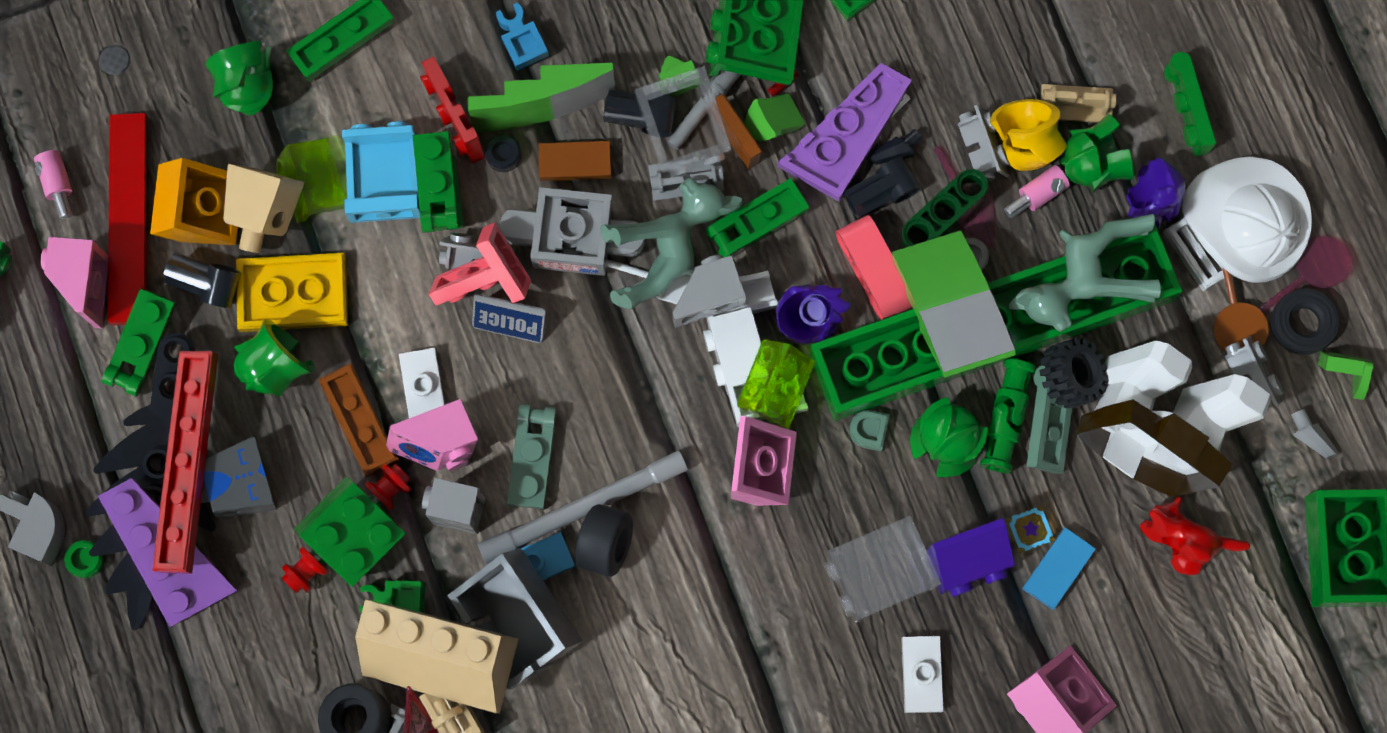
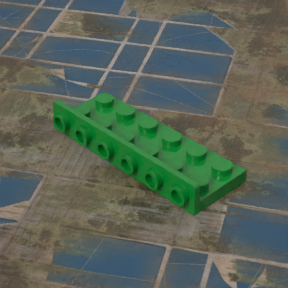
M719 0L718 9H714L710 21V30L715 31L714 40L709 42L705 56V62L710 63L709 75L716 77L720 70L790 85L794 78L803 0Z

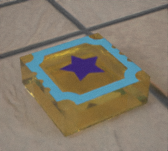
M1042 506L1005 520L1018 554L1055 541Z

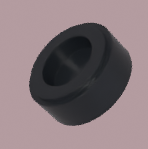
M497 135L490 139L485 147V157L488 165L497 172H509L515 169L521 160V150L518 142L509 135Z

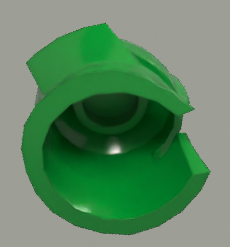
M252 41L219 50L209 57L205 66L215 82L213 98H219L223 106L247 116L259 112L268 103L273 90V80L269 65L272 46L266 47L265 51L261 54L260 41Z
M1107 113L1101 121L1090 128L1070 130L1071 138L1067 141V148L1060 161L1065 166V175L1069 181L1090 187L1093 193L1112 180H1133L1134 177L1130 149L1120 151L1116 149L1112 133L1120 125L1112 115Z
M265 319L262 322L256 336L234 346L239 352L234 362V371L237 378L246 385V390H255L258 393L267 395L274 394L278 398L296 378L314 372L315 364L312 360L303 363L290 354L300 343L269 319Z
M948 397L942 398L928 407L912 427L910 446L913 458L915 460L928 451L931 460L940 461L936 477L958 476L968 471L976 463L979 453L986 442L988 427L980 426L976 417L969 410L962 406L951 404Z

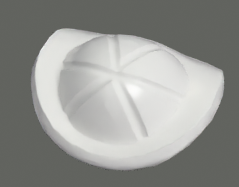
M1241 157L1227 160L1201 172L1185 191L1182 212L1186 222L1203 248L1222 268L1234 277L1252 283L1269 282L1289 272L1302 257L1311 234L1312 215L1310 202L1304 188L1297 179L1278 163L1257 157Z

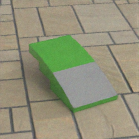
M613 63L541 65V79L504 81L505 95L468 96V111L475 132L506 130L542 123L582 110L607 97L609 90L616 91Z
M961 230L892 252L893 263L905 285L907 298L918 317L920 331L944 378L1016 355L1015 348L991 290Z

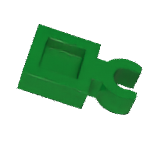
M385 581V591L373 585H363L360 587L361 592L372 593L374 601L424 613L426 582ZM359 606V611L362 612L363 606Z

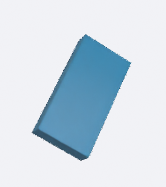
M1065 527L1022 589L1051 610H1054L1095 551V548Z

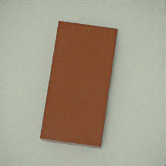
M723 94L712 100L709 113L749 170L759 163L762 149L726 96Z
M610 141L538 143L540 181L611 179Z

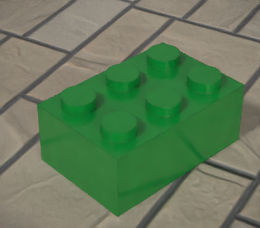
M1387 489L1316 490L1305 496L1312 607H1387Z

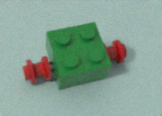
M384 464L381 467L384 476L377 483L367 481L364 484L374 496L371 494L367 496L346 476L294 528L298 536L314 550L312 552L314 556L302 546L299 549L301 559L294 566L285 563L281 567L286 572L282 580L292 590L298 593L303 589L309 593L312 590L309 581L316 574L326 576L329 573L319 561L322 563L326 562L353 587L406 534L379 508L381 506L379 501H381L391 511L394 508L392 498L399 491L408 493L411 490L406 485L411 478L398 465L395 464L390 469Z

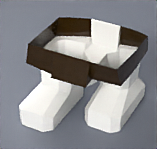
M1153 341L1107 356L1104 363L1107 365V370L1103 371V375L1108 376V382L1105 383L1107 389L1102 394L1095 410L1081 415L1077 436L1093 451L1132 479L1168 496L1175 497L1221 485L1233 465L1219 452L1225 432L1263 419L1271 402V397L1267 391L1248 377L1233 374L1183 388L1173 413L1152 411L1155 399L1186 383L1192 370V361L1168 343ZM1146 458H1148V459H1150V460H1152V461H1154V462H1157V463H1159V464L1151 463V462L1148 461Z

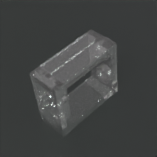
M705 66L633 89L660 172L669 171L670 176L674 177L691 171L689 165L691 163L703 160L706 166L725 159L724 152L732 150ZM698 84L717 144L667 160L648 100Z

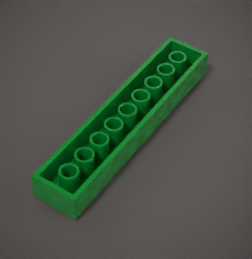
M1154 225L1153 230L1149 231L1148 235L1123 237L1111 241L1099 256L1102 277L1120 280L1158 279L1160 281L1161 294L1159 298H1155L1154 303L1122 297L1074 299L1068 304L1071 326L1059 332L1053 326L1037 323L1028 316L1025 310L1009 309V304L1020 290L1039 284H1058L1066 280L1065 256L987 283L1015 348L1016 355L944 378L920 331L919 320L913 309L812 344L809 356L833 420H840L999 364L1006 359L1016 358L1174 302L1182 293V289L1156 226Z

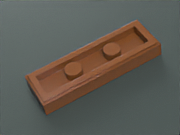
M350 363L319 378L318 381L365 477L367 478L381 471V467L384 464L389 467L399 462L397 455L390 452L387 448L388 436L353 365Z

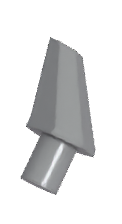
M1305 409L1291 414L1299 430L1294 433L1296 438L1325 458H1331L1340 454L1319 423L1312 425Z

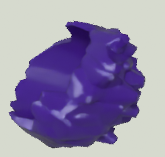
M1157 158L1155 161L1150 160L1148 165H1143L1138 171V182L1134 187L1128 188V194L1126 195L1130 205L1128 216L1135 218L1154 214V225L1157 228L1165 220L1170 222L1171 217L1176 218L1179 208L1183 204L1186 178H1183L1178 170L1165 159Z
M810 284L791 286L778 301L776 308L777 326L788 340L802 345L817 343L830 338L834 334L838 323L843 321L841 313L849 310L850 303L839 298V295L842 293L841 288H831L828 285L812 286Z

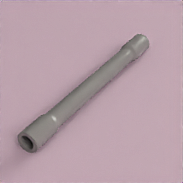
M678 450L650 463L642 470L513 530H506L477 545L486 564H488L502 553L518 549L526 543L586 516L589 510L597 504L608 506L653 484L662 483L687 471V466Z

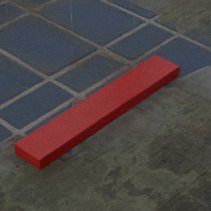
M145 113L109 115L108 323L111 326L126 325L139 290H147L148 116Z
M179 351L152 571L157 573L192 574L219 355L213 351Z

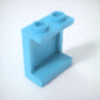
M397 121L388 123L387 127L373 128L369 124H356L351 129L342 130V138L345 142L347 199H344L345 214L350 223L420 218L412 136L417 135V132L413 125Z

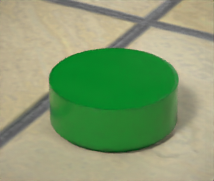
M81 540L73 543L67 549L64 562L67 570L72 575L88 579L96 576L102 570L105 562L104 555L95 557L89 555V551L95 543Z

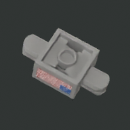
M539 187L536 211L509 209L502 215L500 220V230L509 244L532 247L530 258L534 269L605 276L608 254L629 257L637 256L643 250L645 239L622 245H616L614 241L607 243L603 240L600 230L601 225L638 223L636 221L612 219L613 201L610 194Z

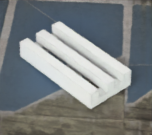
M1183 218L1165 229L1163 233L1204 292L1212 285L1224 279L1223 270L1219 273L1217 272L1205 251L1186 226L1188 223ZM1177 231L1180 232V234L1182 235L1186 243L1189 245V247L1191 248V250L1193 251V253L1195 254V256L1197 257L1205 271L1208 273V275L1210 276L1209 279L1207 278L1201 267L1198 265V263L1196 262V260L1194 259V257L1192 256V254L1190 253L1182 239L1179 237Z

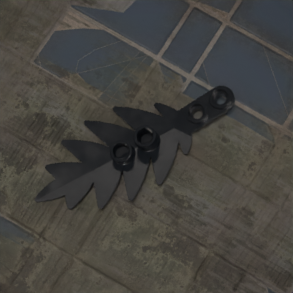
M182 333L168 334L160 341L157 350L151 403L133 412L123 421L124 426H144L119 442L93 469L95 474L137 467L111 485L106 491L130 478H134L159 506L161 504L174 393H169L165 385L169 380L176 381L179 359L171 355L170 348L173 344H179L183 347L184 351H195L193 341ZM99 498L85 512L88 517L107 513ZM202 503L200 505L198 526L213 532L216 529V525L206 505ZM111 525L90 549L89 555L95 557L128 550L114 525ZM128 552L115 568L104 592L112 594L127 591V610L131 629L137 630L147 614L153 596Z

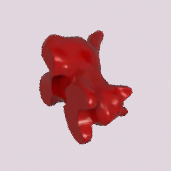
M1177 497L1172 502L1155 505L1149 513L1152 521H1143L1140 524V529L1151 541L1165 544L1172 549L1173 558L1171 565L1178 573L1184 575L1199 574L1203 565L1211 561L1221 549L1238 552L1250 548V543L1247 541L1218 536L1209 527L1187 519L1180 510L1181 497Z

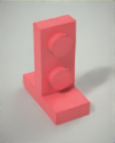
M494 222L482 228L476 243L483 257L437 275L429 292V296L437 306L446 301L450 303L457 302L465 297L468 292L478 288L486 290L499 281L511 302L515 303L526 298L531 278L497 223Z

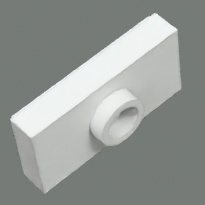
M429 348L399 354L409 418L445 405L436 349Z
M940 636L902 637L904 713L943 712Z

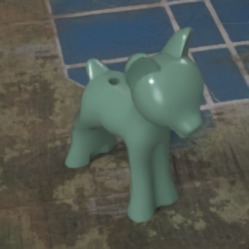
M687 178L680 185L683 202L680 212L636 224L601 225V235L607 243L614 241L616 245H622L632 241L656 238L660 253L643 281L611 291L612 303L625 309H633L645 300L665 293L674 280L685 275L691 277L695 270V258L690 239V230L694 225L710 222L721 215L737 211L743 203L742 198L725 196L719 188L709 183H697L694 179Z
M1154 214L1106 222L1098 231L1089 234L1074 236L1066 230H1061L1060 237L1066 244V280L1058 284H1039L1020 290L1009 304V309L1025 310L1028 316L1037 323L1053 326L1057 331L1061 332L1071 326L1068 304L1074 299L1122 297L1154 303L1155 298H1159L1161 294V286L1158 279L1120 280L1102 277L1099 260L1100 254L1111 241L1123 237L1148 235V232L1154 228Z

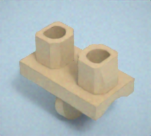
M426 693L419 696L432 719L433 727L439 733H485L469 705Z

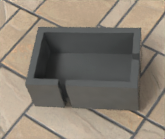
M521 548L500 554L447 595L465 623L484 618L488 615L491 621L474 627L519 639L507 683L509 690L529 682L552 665V662L559 660L583 642Z

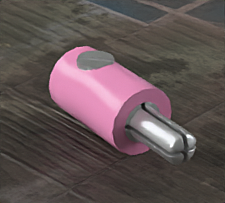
M58 150L39 153L34 157L35 171L40 178L47 200L55 201L61 219L69 218L72 216L67 196L72 194L73 191L61 153Z
M1053 165L1019 189L1021 197L1004 208L1006 215L1009 218H1013L1027 207L1032 211H1036L1069 188L1068 178L1058 166Z

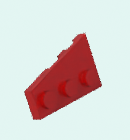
M433 56L422 61L421 64L425 74L420 76V79L429 96L436 94L440 105L435 108L444 126L451 124L457 135L451 137L459 155L467 154L472 164L484 159L478 135L474 128H471L462 106L456 103V97L435 57Z

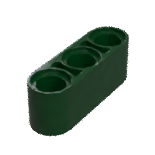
M967 169L957 175L903 226V248L916 245L908 239L909 235L914 231H923L927 234L928 240L951 234L985 202L988 190V182L985 175L976 169ZM966 183H976L981 188V191L977 195L969 196L963 193L961 188ZM940 207H949L954 211L955 215L949 220H941L936 217L935 212Z

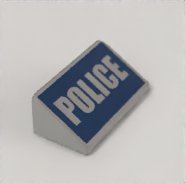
M482 294L474 296L472 325L475 329L535 343L543 341L548 322L545 309L516 302L512 303L508 300Z

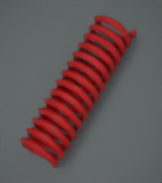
M794 70L793 81L794 79H796V77L800 76V74H798L796 70ZM775 82L767 91L773 97L783 88L787 87V85Z

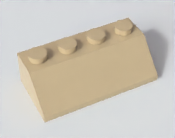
M365 600L355 636L362 676L405 688L408 687L415 691L500 714L518 638L371 600Z

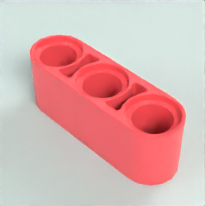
M866 215L836 230L835 234L840 247L880 320L911 309L912 306L907 298L905 285L893 263L892 254L873 219Z

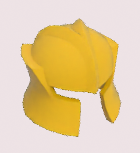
M1037 99L1012 101L997 108L990 118L991 125L997 130L1003 141L1007 159L1016 170L1030 171L1042 168L1059 157L1067 148L1066 142L1058 131L1060 110L1049 102Z

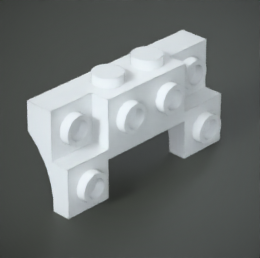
M769 271L740 276L739 278L746 295L745 305L707 317L708 330L703 331L708 352L715 350L718 364L713 365L715 379L718 387L725 385L737 427H739L740 417L743 416L759 421L769 418L774 420L808 410L798 373L770 380L769 369L753 314L777 308L778 302L773 292Z

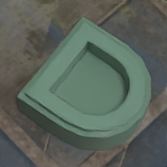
M876 411L857 413L852 418L849 426L851 440L862 448L882 452L889 414Z

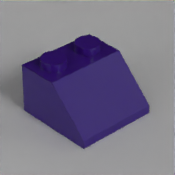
M1003 518L933 543L925 552L940 594L951 592L952 597L972 591V583L985 579L988 585L1007 578L1006 571L1015 565Z

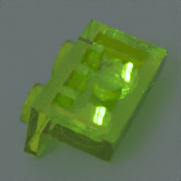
M328 139L287 144L278 157L276 166L278 175L304 182L294 210L297 223L305 222L311 214L344 209V199H346Z
M763 340L737 402V407L745 411L757 413L776 426L789 429L815 361L791 344Z

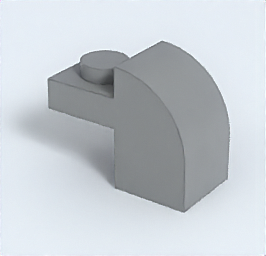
M10 490L7 496L0 494V511L20 519L8 548L52 566L65 536V523L60 510L51 501L36 493L33 494L31 500Z

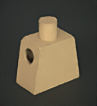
M228 164L223 219L227 224L243 228L239 249L260 253L264 234L283 236L287 232L304 185L303 181L254 167Z

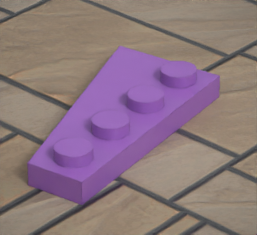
M880 63L849 93V96L837 108H834L825 116V120L812 132H809L796 148L778 162V168L840 202L844 191L848 189L911 86L912 80Z
M130 478L98 496L170 627L238 590L197 546L195 547L192 574L157 573L152 571L160 506L134 478Z

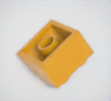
M185 158L159 164L150 234L185 243L236 245L238 227L225 223L223 219L227 171Z

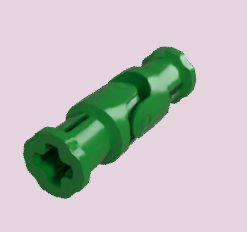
M1006 359L1004 361L1003 367L1006 368L1002 388L997 389L992 418L988 427L987 436L989 437V443L985 458L981 459L980 462L982 468L998 473L1010 474L1012 472L1013 466L1010 464L1014 445L1019 443L1021 427L1029 401L1027 389L1030 377L1036 370L1035 365L1018 359Z

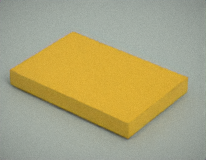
M345 253L236 259V269L241 272L237 286V330L239 332L259 331L265 319L273 321L282 329L348 326Z

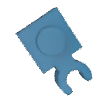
M515 3L513 6L517 15L514 19H505L501 10L497 11L496 15L500 27L509 31L501 35V38L518 71L548 57L549 53L534 22L523 25V9L518 3Z

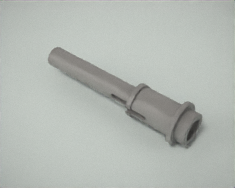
M720 70L716 77L713 76L708 80L706 85L709 88L668 139L667 143L678 150L709 111L712 100L721 94L726 96L728 90L741 74Z

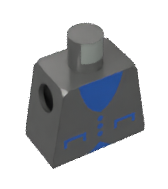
M255 437L248 438L206 458L201 504L210 501L215 517L220 518L276 510Z

